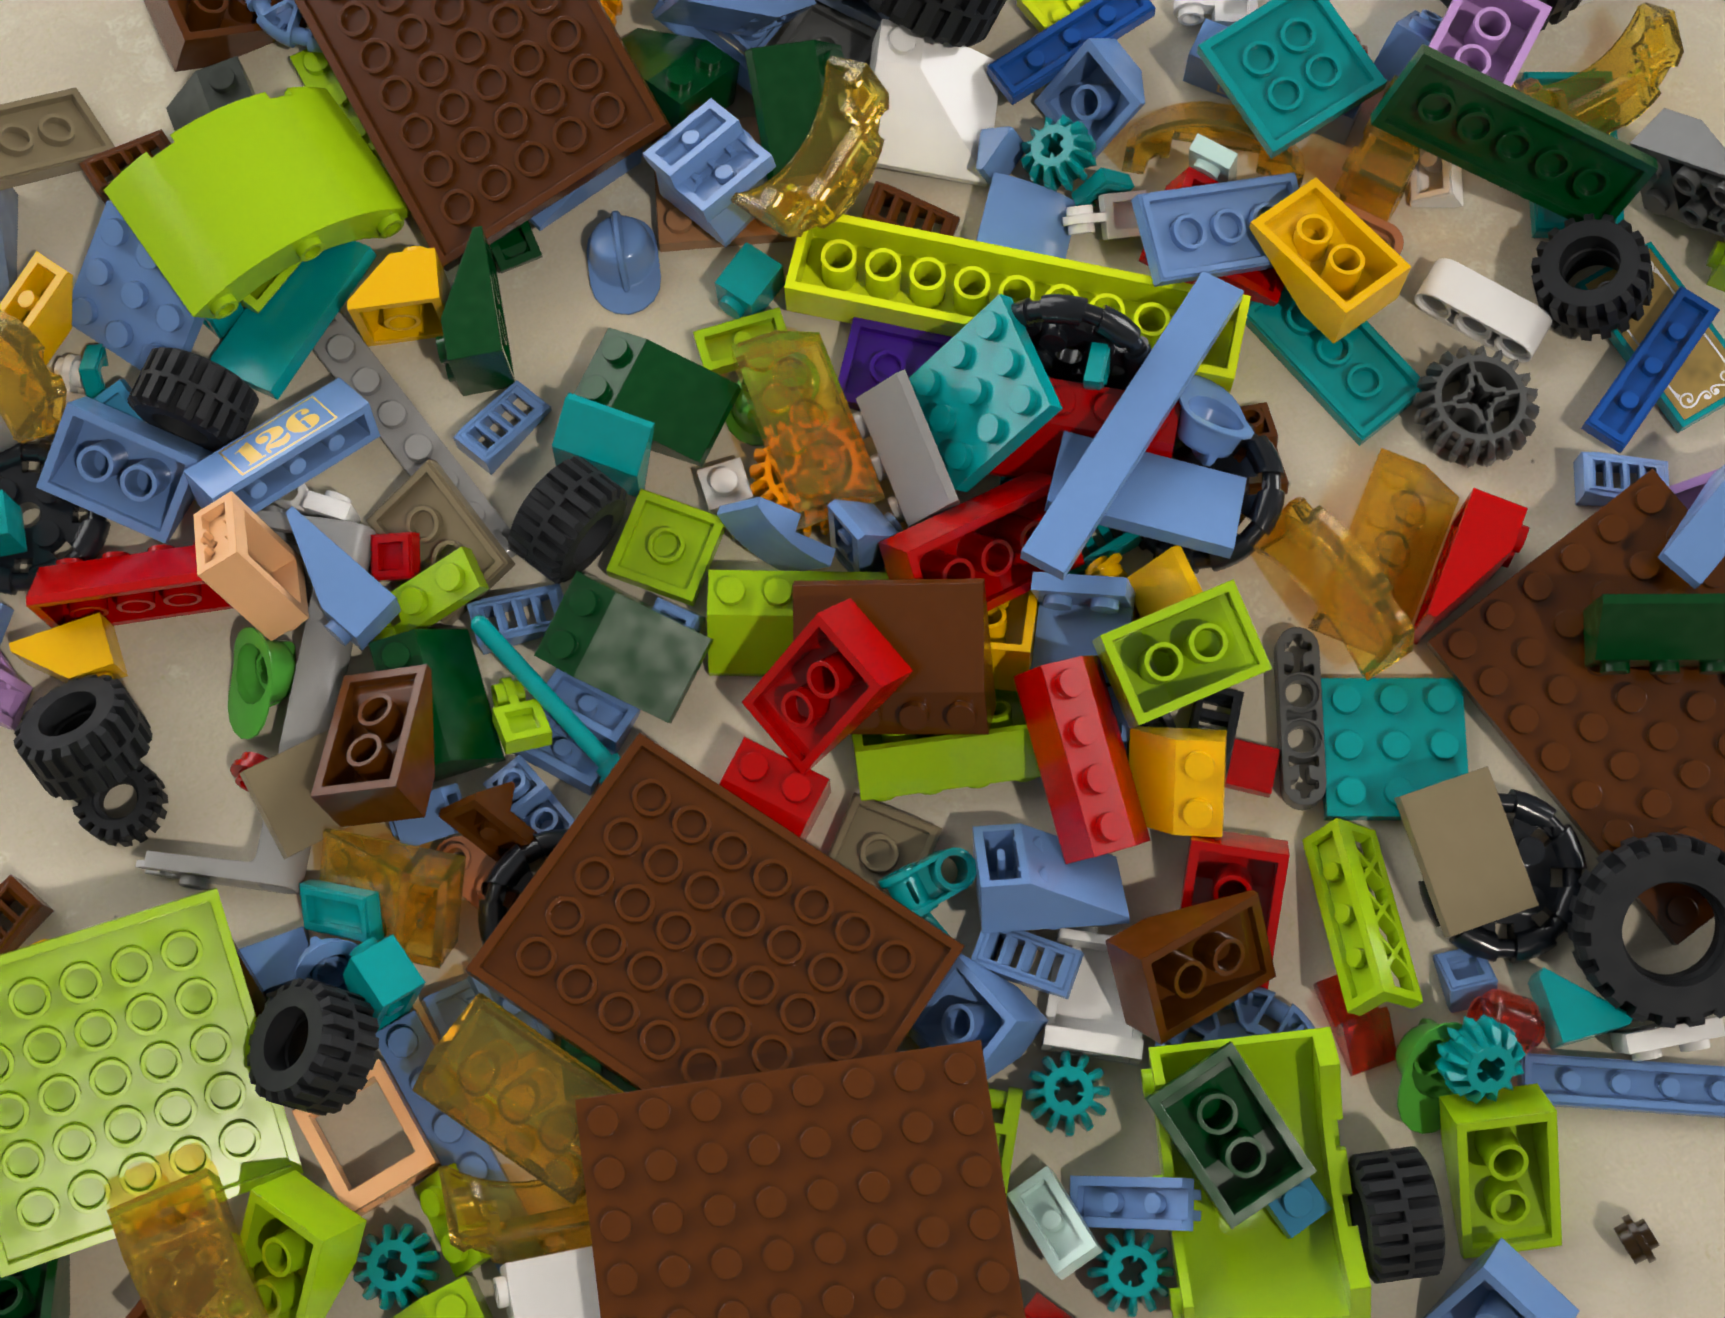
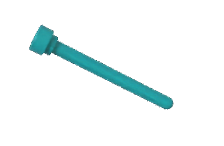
M475 616L471 621L472 631L597 765L596 773L601 777L599 783L602 784L621 756L618 753L611 754L485 616Z

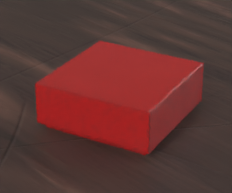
M402 532L371 535L372 576L378 582L410 580L421 573L420 533Z
M1235 739L1225 788L1269 798L1272 793L1280 749Z

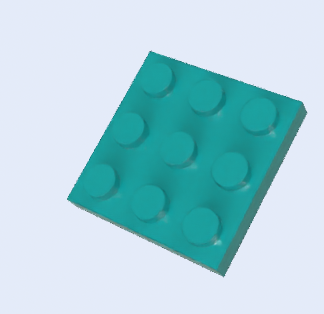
M1271 0L1202 42L1197 48V54L1271 159L1381 92L1387 84L1386 79L1329 0Z
M1002 294L997 295L909 377L954 489L968 492L1063 409L1026 327L1016 319L1012 312L1013 299Z
M1321 678L1326 765V791L1323 795L1324 821H1332L1335 818L1345 821H1402L1394 798L1468 773L1463 689L1454 678Z

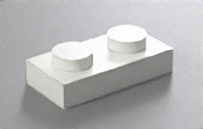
M1716 1015L1704 1017V1025L1689 1027L1685 1022L1676 1023L1675 1028L1659 1027L1655 1023L1610 1032L1613 1052L1631 1054L1632 1061H1644L1662 1057L1661 1048L1679 1045L1680 1052L1707 1049L1711 1047L1709 1039L1725 1036L1723 1018L1719 1019Z

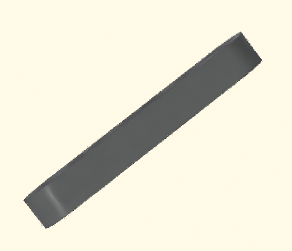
M1293 627L1281 634L1274 647L1278 749H1280L1278 759L1281 797L1285 803L1293 809L1303 811L1316 806L1326 791L1320 650L1318 640L1311 631L1306 628ZM1292 640L1299 641V647L1308 650L1300 660V672L1291 673L1294 668V655L1292 652L1285 651V649L1289 648ZM1293 684H1301L1307 687L1311 693V703L1304 707L1292 705L1286 698V688ZM1297 729L1307 731L1313 737V749L1305 753L1296 752L1288 743V734ZM1314 761L1315 766L1308 765L1305 769V781L1308 785H1314L1315 789L1310 791L1307 798H1301L1300 791L1292 789L1291 785H1294L1299 779V764ZM1289 762L1295 763V764H1298V765H1295V766L1290 767V766H1289Z

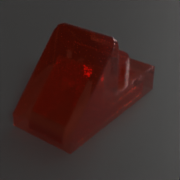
M1337 975L1313 984L1351 1077L1396 1060V1045L1387 1006L1380 1009L1377 1006L1362 1016L1347 1013Z

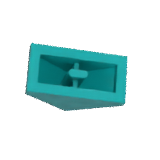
M1544 967L1532 974L1527 983L1550 1049L1620 1030L1630 1025L1633 1019L1623 1009H1616L1608 1001Z

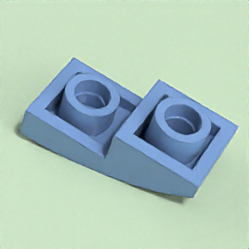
M520 754L483 783L485 788L489 789L513 781L515 788L510 811L537 833L554 829H569L575 821Z

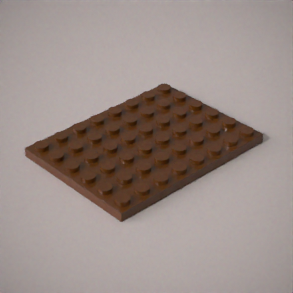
M294 0L430 248L435 247L443 269L446 271L460 264L473 227L482 226L487 242L490 245L672 128L600 0Z
M1653 468L1426 643L1431 652L1598 855L1607 849L1611 852L1621 847L1620 841L1633 836L1638 839L1648 837L1649 833L1665 832L1669 835H1678L1680 833L1710 843L1725 852V674L1704 675L1699 674V667H1680V673L1653 675L1649 674V667H1630L1629 674L1603 675L1600 674V667H1585L1583 610L1602 594L1725 593V556L1696 589L1691 587L1658 558L1688 512V509ZM1679 883L1655 885L1635 899L1672 945H1678L1714 917L1713 910L1704 896L1692 887Z
M639 732L465 970L468 975L636 1089L643 1090L894 1053L908 1035L965 946Z
M981 1040L575 1099L601 1318H1026Z

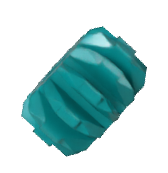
M1064 114L1056 124L1051 118L1045 116L1044 128L1039 131L1037 128L1030 127V134L1033 136V140L1021 143L1022 150L1026 154L1021 159L1022 167L1029 173L1030 180L1035 184L1045 186V188L1056 192L1061 185L1066 190L1072 192L1074 180L1077 178L1083 181L1087 180L1088 175L1084 169L1097 166L1096 158L1092 154L1097 149L1095 140L1091 135H1088V129L1082 122L1076 121L1073 123L1070 117Z
M1485 1014L1477 1022L1473 1018L1464 1016L1462 1028L1459 1030L1447 1027L1450 1039L1448 1042L1436 1044L1438 1053L1442 1057L1435 1064L1438 1072L1446 1081L1445 1085L1454 1094L1464 1095L1467 1100L1477 1104L1484 1096L1496 1102L1498 1091L1502 1088L1514 1091L1510 1080L1512 1076L1524 1074L1522 1065L1518 1061L1526 1053L1523 1051L1522 1045L1517 1041L1515 1032L1510 1027L1501 1022H1496L1492 1017H1488Z
M1066 1050L1060 1054L1059 1068L1049 1056H1045L1042 1059V1066L1048 1076L1035 1070L1030 1072L1029 1080L1042 1087V1089L1027 1090L1025 1092V1099L1029 1101H1042V1104L1035 1107L1030 1115L1034 1120L1039 1119L1045 1113L1051 1115L1045 1127L1047 1132L1052 1133L1057 1127L1058 1121L1061 1120L1064 1121L1065 1136L1072 1137L1075 1132V1119L1088 1132L1094 1125L1087 1112L1098 1117L1105 1115L1107 1109L1093 1099L1108 1097L1110 1095V1088L1105 1086L1093 1087V1083L1104 1075V1071L1102 1068H1097L1087 1075L1083 1070L1089 1063V1056L1083 1054L1079 1058L1076 1067L1071 1066V1055ZM1061 1082L1067 1088L1075 1085L1079 1092L1074 1100L1079 1102L1073 1106L1068 1100L1059 1102L1055 1095L1058 1094L1060 1087L1056 1085Z
M405 1223L397 1235V1231L392 1224H385L382 1228L383 1242L377 1236L368 1234L365 1237V1241L372 1249L371 1253H358L357 1261L367 1263V1269L356 1272L353 1275L354 1281L367 1282L371 1280V1283L364 1289L362 1296L366 1300H372L380 1294L379 1307L381 1309L390 1310L395 1299H397L398 1305L404 1310L412 1304L411 1291L418 1298L429 1294L427 1288L421 1283L423 1279L429 1281L439 1280V1273L426 1269L427 1264L440 1259V1253L438 1251L422 1252L429 1245L431 1237L427 1233H422L413 1240L415 1233L414 1225ZM401 1252L400 1261L407 1264V1269L404 1275L396 1273L397 1280L393 1281L394 1272L387 1269V1265L390 1259L398 1260L397 1254Z
M1125 1229L1123 1234L1124 1247L1121 1246L1113 1233L1107 1234L1104 1238L1112 1254L1103 1250L1094 1258L1104 1263V1268L1091 1267L1087 1269L1088 1277H1104L1105 1281L1104 1284L1095 1287L1092 1290V1294L1097 1298L1110 1290L1113 1293L1107 1303V1310L1110 1312L1117 1310L1122 1298L1126 1299L1125 1311L1128 1317H1135L1137 1315L1138 1297L1148 1312L1154 1311L1157 1308L1156 1303L1149 1292L1152 1291L1161 1297H1168V1287L1157 1282V1278L1174 1276V1269L1172 1267L1158 1268L1156 1261L1165 1258L1169 1251L1166 1247H1162L1152 1254L1147 1251L1154 1240V1235L1151 1233H1146L1142 1237L1139 1246H1136L1134 1229ZM1124 1258H1129V1264L1137 1261L1141 1265L1143 1271L1137 1275L1139 1284L1136 1287H1131V1280L1123 1284L1119 1279L1118 1274L1124 1269L1121 1263Z

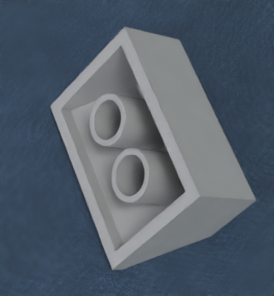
M905 369L895 373L857 397L856 401L860 411L852 415L862 439L871 436L878 453L871 455L870 459L879 481L881 482L889 478L895 495L887 498L897 521L899 523L906 521L910 528L959 505V498Z

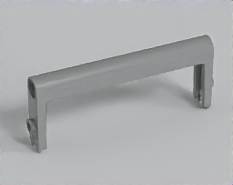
M268 505L255 513L287 544L297 545L285 513L287 509ZM303 515L368 572L371 560V535L376 534L372 528L350 521ZM314 587L308 609L309 619L305 623L278 754L329 730L343 677L347 675L353 643L350 641L344 646L326 630L324 626L329 621L320 606ZM263 820L257 853L252 861L246 862L147 851L145 860H137L136 867L146 869V874L180 879V886L195 890H208L210 883L298 895L300 894L299 883L304 882L311 846L284 860Z

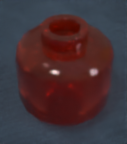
M1491 989L1482 996L1476 997L1468 1009L1466 1017L1473 1018L1476 1022L1485 1014L1488 1017H1492L1496 1022H1501L1510 1027L1515 1032V1037L1522 1045L1526 1055H1528L1533 1047L1539 1046L1543 1040L1545 1023L1541 1019L1539 1007L1531 998L1500 989Z

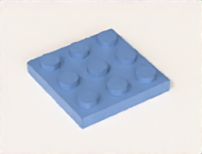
M107 200L73 289L72 326L99 344H103L105 348L139 370H142L153 348H176L191 352L205 318L193 317L112 201Z

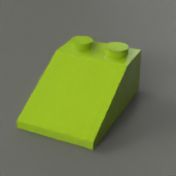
M1234 579L1104 633L1092 640L1130 729L1272 669Z
M1537 1083L1513 1086L1514 1091L1502 1088L1498 1091L1496 1102L1487 1099L1485 1096L1477 1104L1467 1100L1464 1095L1439 1096L1441 1142L1459 1249L1463 1259L1480 1257L1501 1237L1517 1252L1562 1246L1557 1110Z
M296 1170L251 1189L222 1315L226 1318H325L357 1261L367 1220Z

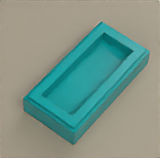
M316 879L299 883L304 928L306 930L361 942L373 937L377 941L384 939L379 892Z

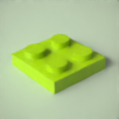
M640 489L606 569L607 575L694 607L726 527L715 514Z

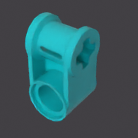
M953 847L938 850L917 862H912L880 879L878 883L882 889L888 890L892 899L922 917L938 907L941 902L967 889L973 883L977 874L976 862L973 856L962 848ZM947 857L953 860L957 867V877L952 883L947 882L941 873V865Z

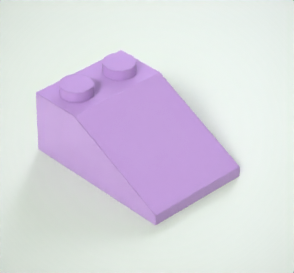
M1452 0L1429 47L1511 87L1552 7L1539 0Z

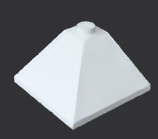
M882 19L872 43L860 137L863 153L862 164L986 187L988 183L977 171L976 162L981 130L994 128L999 88L987 74V65L995 60L965 45L954 47L946 42L941 44L923 35L921 37L912 33L910 29L903 25L899 26L888 19Z

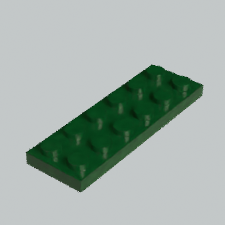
M1425 44L1420 46L1370 114L1371 125L1566 219L1574 218L1575 222L1583 221L1584 214L1593 213L1596 220H1601L1604 214L1613 215L1614 219H1616L1659 169L1656 158Z

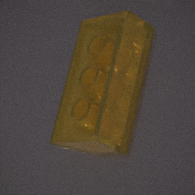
M774 330L731 345L736 374L788 508L801 514L797 530L828 520L827 505L834 499L875 503L885 499L820 332Z
M1381 448L1356 504L1309 623V629L1396 663L1459 501V497L1425 464Z
M482 993L474 997L433 1048L412 1091L572 1204H575L586 1194L575 1099L624 1092Z

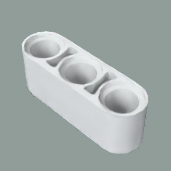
M1438 259L1414 296L1416 305L1426 314L1495 352L1502 350L1503 356L1513 361L1518 359V362L1521 363L1532 359L1552 325L1551 316L1540 306L1452 259Z

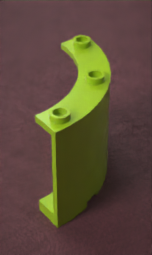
M290 87L286 89L285 96L270 99L266 92L220 107L170 134L174 143L154 157L145 152L125 168L104 189L107 196L193 317L223 319L231 315L238 308L239 302L247 295L290 266L300 261H310L320 255L322 251L337 245L362 239H386L402 229L404 220L411 214L389 173L326 88Z
M1331 1027L1148 1047L1150 1068L1141 1069L1144 1099L1231 1041L1317 1172L1311 1175L1310 1179L1332 1208L1290 1239L1286 1238L1265 1207L1231 1229L1220 1217L1154 1114L1161 1174L1152 1175V1177L1194 1179V1189L1201 1190V1200H1194V1210L1201 1211V1221H1193V1231L1169 1230L1177 1284L1176 1288H1169L1172 1318H1371V1283L1364 1258L1358 1225L1352 1226L1348 1196L1353 1193L1347 1150L1345 1146L1340 1145L1338 1120L1343 1119L1341 1066Z

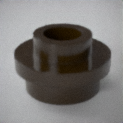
M1629 1214L1622 1217L1624 1223L1613 1229L1635 1265L1646 1259L1649 1263L1655 1261L1656 1258L1651 1250L1660 1245L1645 1220L1641 1219L1634 1223Z

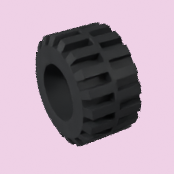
M1594 213L1584 214L1583 221L1575 222L1574 218H1570L1564 221L1565 228L1562 230L1554 227L1547 233L1549 242L1540 241L1536 248L1538 257L1532 258L1531 264L1533 272L1531 277L1538 305L1551 316V327L1556 329L1561 326L1562 334L1570 338L1576 332L1580 333L1581 340L1591 341L1594 334H1601V339L1603 340L1612 337V330L1618 328L1623 333L1630 329L1629 320L1631 318L1636 321L1641 319L1644 315L1643 305H1650L1652 300L1651 289L1654 288L1648 245L1645 246L1642 234L1638 230L1632 232L1631 224L1624 219L1615 224L1614 216L1604 214L1601 220H1596ZM1602 265L1617 271L1616 276L1609 283L1596 289L1583 290L1568 284L1569 280L1578 271L1589 266Z
M166 347L153 348L127 399L129 406L148 424L212 452H216L244 434L259 403V398L254 390L230 370L200 355Z
M574 456L571 459H567L550 470L525 498L511 526L508 546L555 584L564 583L572 579L576 571H584L608 545L623 519L628 501L627 491L583 457Z
M96 674L87 675L82 679L75 678L69 680L66 684L50 690L44 697H40L33 704L34 706L22 716L21 720L23 722L16 727L14 733L16 735L14 746L37 780L51 796L55 798L61 797L63 800H73L76 797H79V799L89 798L94 793L98 792L100 794L108 790L112 785L119 784L127 778L126 775L129 772L135 770L141 764L140 759L147 755L150 749L148 743L152 741L153 735L150 730L151 726L123 684L118 679H113L109 675L98 677Z
M298 978L292 980L290 985L284 984L277 990L276 996H271L265 1003V1009L262 1014L258 1015L254 1023L256 1027L249 1039L248 1045L251 1047L247 1055V1066L251 1067L249 1079L251 1084L256 1085L255 1092L260 1097L266 1098V1101L321 1116H326L327 1113L335 1114L341 1111L343 1104L349 1105L356 1098L357 1090L364 1088L368 1081L366 1077L369 1071L373 1070L376 1061L374 1054L375 1050L379 1047V1038L376 1037L379 1025L377 1018L372 1017L374 1009L371 1004L365 1002V998L359 994L309 978L306 980Z
M1415 1146L1353 1154L1348 1162L1353 1193L1348 1196L1352 1226L1358 1225L1370 1279L1375 1284L1439 1275L1445 1256L1444 1221L1437 1187L1429 1165Z

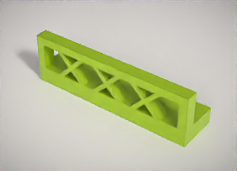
M1335 818L1304 838L1302 842L1347 1013L1362 1016L1386 1001L1413 1009L1424 1003L1376 831L1340 818ZM1355 842L1361 843L1364 856L1357 849ZM1367 884L1374 891L1375 897L1368 890ZM1379 927L1386 934L1388 942L1381 935ZM1391 971L1398 978L1400 987L1395 986Z

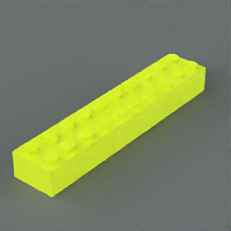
M805 207L784 285L787 311L851 324L853 318L857 317L951 337L956 335L999 294L1011 297L1014 303L1025 298L1037 301L1043 295L1048 294L1072 295L1088 298L1089 304L1101 308L1104 305H1108L1123 313L1140 328V336L1146 337L1151 348H1153L1194 284L1183 282L1154 287L1152 277L1149 275ZM1244 294L1240 304L1194 374L1215 382L1229 393L1235 379L1251 296Z

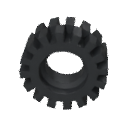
M141 762L135 770L126 775L127 778L119 784L112 785L108 790L100 794L98 792L85 799L74 798L73 800L78 803V806L72 807L74 815L81 819L78 823L82 828L100 841H104L112 846H117V843L124 847L133 846L132 840L136 839L142 843L148 839L145 833L149 829L156 833L160 828L155 822L158 817L165 819L167 811L162 808V804L168 803V795L162 791L166 787L163 781L156 776L157 774ZM126 784L133 786L137 793V803L133 811L122 818L109 817L104 810V799L107 793L118 785Z

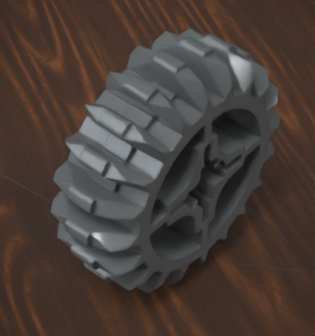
M1465 345L1459 348L1456 357L1447 351L1442 354L1439 363L1433 362L1429 364L1425 371L1426 376L1420 377L1417 383V387L1422 392L1416 393L1412 400L1413 407L1419 409L1414 415V424L1426 425L1420 434L1421 440L1430 438L1436 440L1432 447L1433 453L1440 452L1443 448L1450 451L1448 455L1449 463L1455 462L1459 455L1465 456L1467 468L1474 466L1478 457L1485 467L1491 466L1496 457L1504 462L1511 457L1513 450L1518 451L1524 447L1527 442L1526 437L1531 436L1536 428V423L1533 420L1538 416L1540 406L1532 402L1538 396V389L1526 387L1531 380L1530 373L1518 375L1515 372L1519 366L1518 359L1511 361L1508 365L1501 361L1503 358L1502 350L1496 351L1493 357L1487 356L1484 345L1478 347L1474 355L1470 353ZM1459 380L1460 388L1457 392L1458 395L1453 396L1450 401L1442 402V389L1448 384ZM1509 411L1508 426L1493 433L1491 428L1494 422L1493 417H1498L1500 412Z

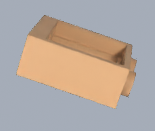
M230 491L193 514L198 577L270 641L288 631L295 630L304 621L309 619L302 557L238 496Z
M380 1059L375 1061L373 1070L369 1071L366 1077L368 1081L362 1090L375 1082L379 1084L415 1152L354 1189L315 1119L320 1115L297 1109L291 1111L339 1201L361 1217L442 1168L387 1063Z

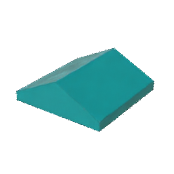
M568 393L564 400L552 443L555 464L557 466L574 456L583 457L625 489L628 495L637 498L640 489L645 490L655 423Z

